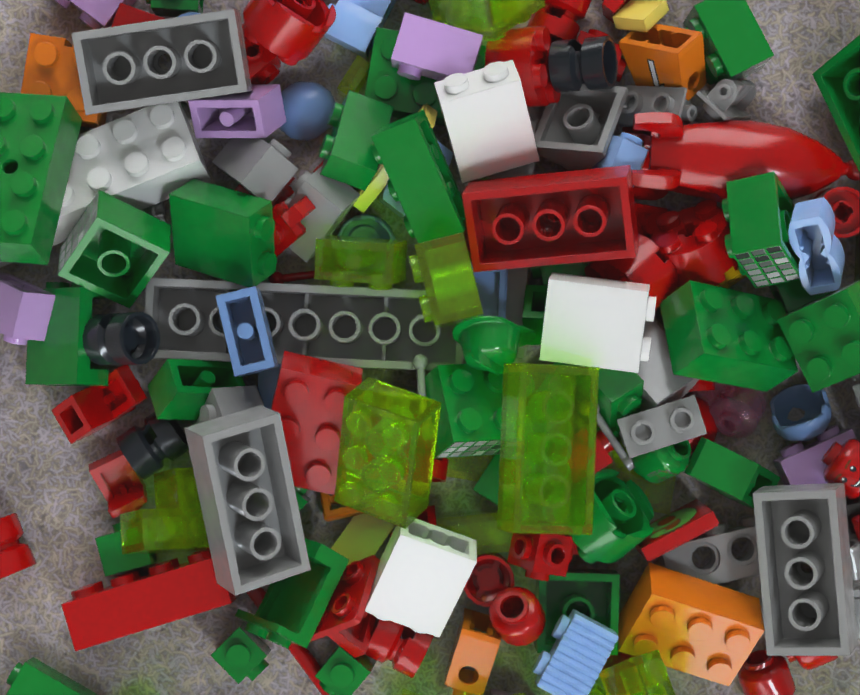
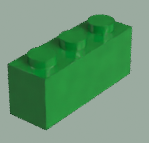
M424 110L380 127L371 136L373 141L371 142V150L377 163L383 164L388 174L387 184L392 198L396 202L400 201L404 210V224L408 234L412 238L416 237L420 248L464 232L467 226L463 199Z

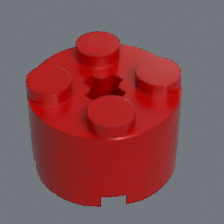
M250 0L243 11L245 22L243 34L250 42L261 44L276 54L283 63L294 66L299 60H303L311 54L335 22L336 10L333 4L328 8L323 0Z
M540 25L495 30L494 32L497 35L490 36L487 41L485 66L492 62H506L513 59L521 79L527 107L548 106L558 103L561 92L558 93L554 90L549 76L548 55L553 40L548 27Z
M704 200L694 207L679 212L667 211L656 219L658 227L654 230L651 240L660 248L656 253L664 263L670 259L675 266L679 277V286H683L689 280L717 286L726 280L724 273L732 266L735 271L738 269L737 261L735 258H729L725 246V235L730 234V223L726 221L723 209L718 207L716 201Z
M639 233V247L635 258L591 261L584 269L587 277L650 284L649 296L657 297L655 311L660 307L661 302L679 287L678 273L671 260L668 259L664 263L656 254L660 248L652 240Z

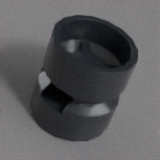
M609 36L590 37L584 39L583 44L577 39L556 40L552 42L548 55V68L554 90L558 93L580 91L582 84H585L589 90L612 89L615 86L618 73L617 53L612 38Z
M144 312L97 314L90 318L83 332L85 352L94 363L99 365L146 364L155 357L160 345V331L157 323L150 315Z
M155 412L144 419V426L142 428L134 425L116 438L125 458L144 480L162 469L166 458L174 461L189 451L186 435L176 420L157 419Z

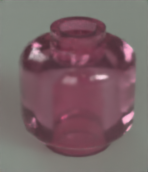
M723 384L710 404L709 411L715 421L718 432L735 439L745 438L755 431L766 412V400L763 393L759 390Z

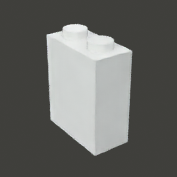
M513 59L506 62H492L482 69L465 74L455 73L447 76L444 80L434 82L462 183L540 161L521 79Z
M552 272L548 280L539 360L638 373L640 361H649L652 337L644 336L645 322H654L657 297L649 296L650 284Z
M401 514L380 559L365 612L372 614L380 620H390L410 627L417 633H427L440 638L477 563V540Z

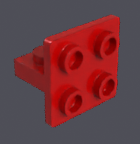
M375 555L354 561L346 566L310 642L328 636L354 658L366 654L377 619L372 614L365 612L380 563V559Z

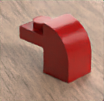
M123 365L109 373L108 386H90L69 396L51 411L70 444H73L136 409L135 406L147 399V396L130 367Z

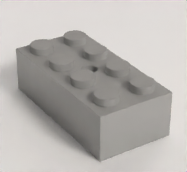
M237 9L71 33L85 115L252 91L240 10ZM164 54H168L171 57L172 66L170 70H163L159 65V59Z
M259 405L185 427L217 584L236 596L311 570L280 413Z
M844 483L762 486L753 493L767 656H850L858 645ZM802 562L810 565L813 572L805 571Z

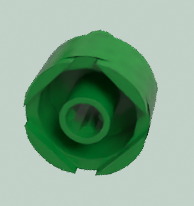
M602 469L568 496L563 502L562 507L557 511L558 521L566 528L569 536L572 537V540L577 545L578 554L584 561L590 564L596 561L603 563L618 561L651 535L654 527L650 528V520L654 518V512L645 493L631 479L625 483L616 476L620 472L613 469Z

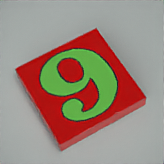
M695 499L651 522L650 528L654 527L653 532L634 548L650 562L717 527L719 521L713 510L698 499Z

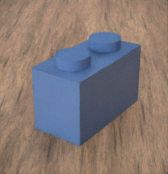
M253 286L216 295L234 376L243 377L279 368L261 290Z

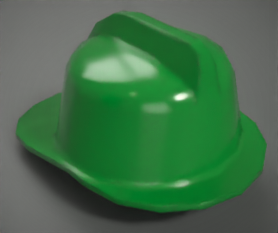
M490 315L464 319L457 323L452 330L453 339L461 345L466 363L474 369L490 371L497 375L508 371L517 358L519 347L531 343L536 338V332L532 329L517 325L505 318Z

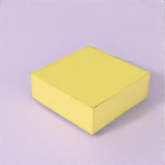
M630 0L612 18L616 29L648 32L667 14L669 8L666 0Z

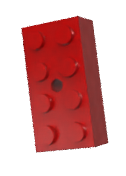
M631 165L470 181L462 192L473 272L635 258L637 255L639 235ZM546 213L554 214L559 219L551 220Z
M205 548L187 556L188 562L179 564L177 557L148 568L150 574L144 576L141 575L140 569L118 575L116 578L109 580L111 586L105 588L102 581L82 586L72 591V599L61 604L74 649L78 651L231 604L240 594L235 596L217 584L210 548Z

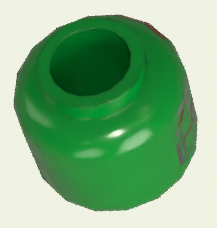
M686 440L631 458L635 467L633 469L648 482L655 484L664 482L685 471L689 465L691 446L689 441Z

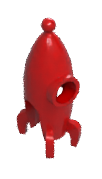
M645 112L634 114L633 127L622 128V132L642 139L643 147L649 150L642 169H631L634 199L658 200L667 195L668 191H673L722 203V200L727 198L726 182L773 171L791 200L819 191L831 185L843 175H846L850 180H860V172L853 158L848 162H844L834 151L819 141L791 128L744 120H724L721 122L683 125L682 119L674 113Z

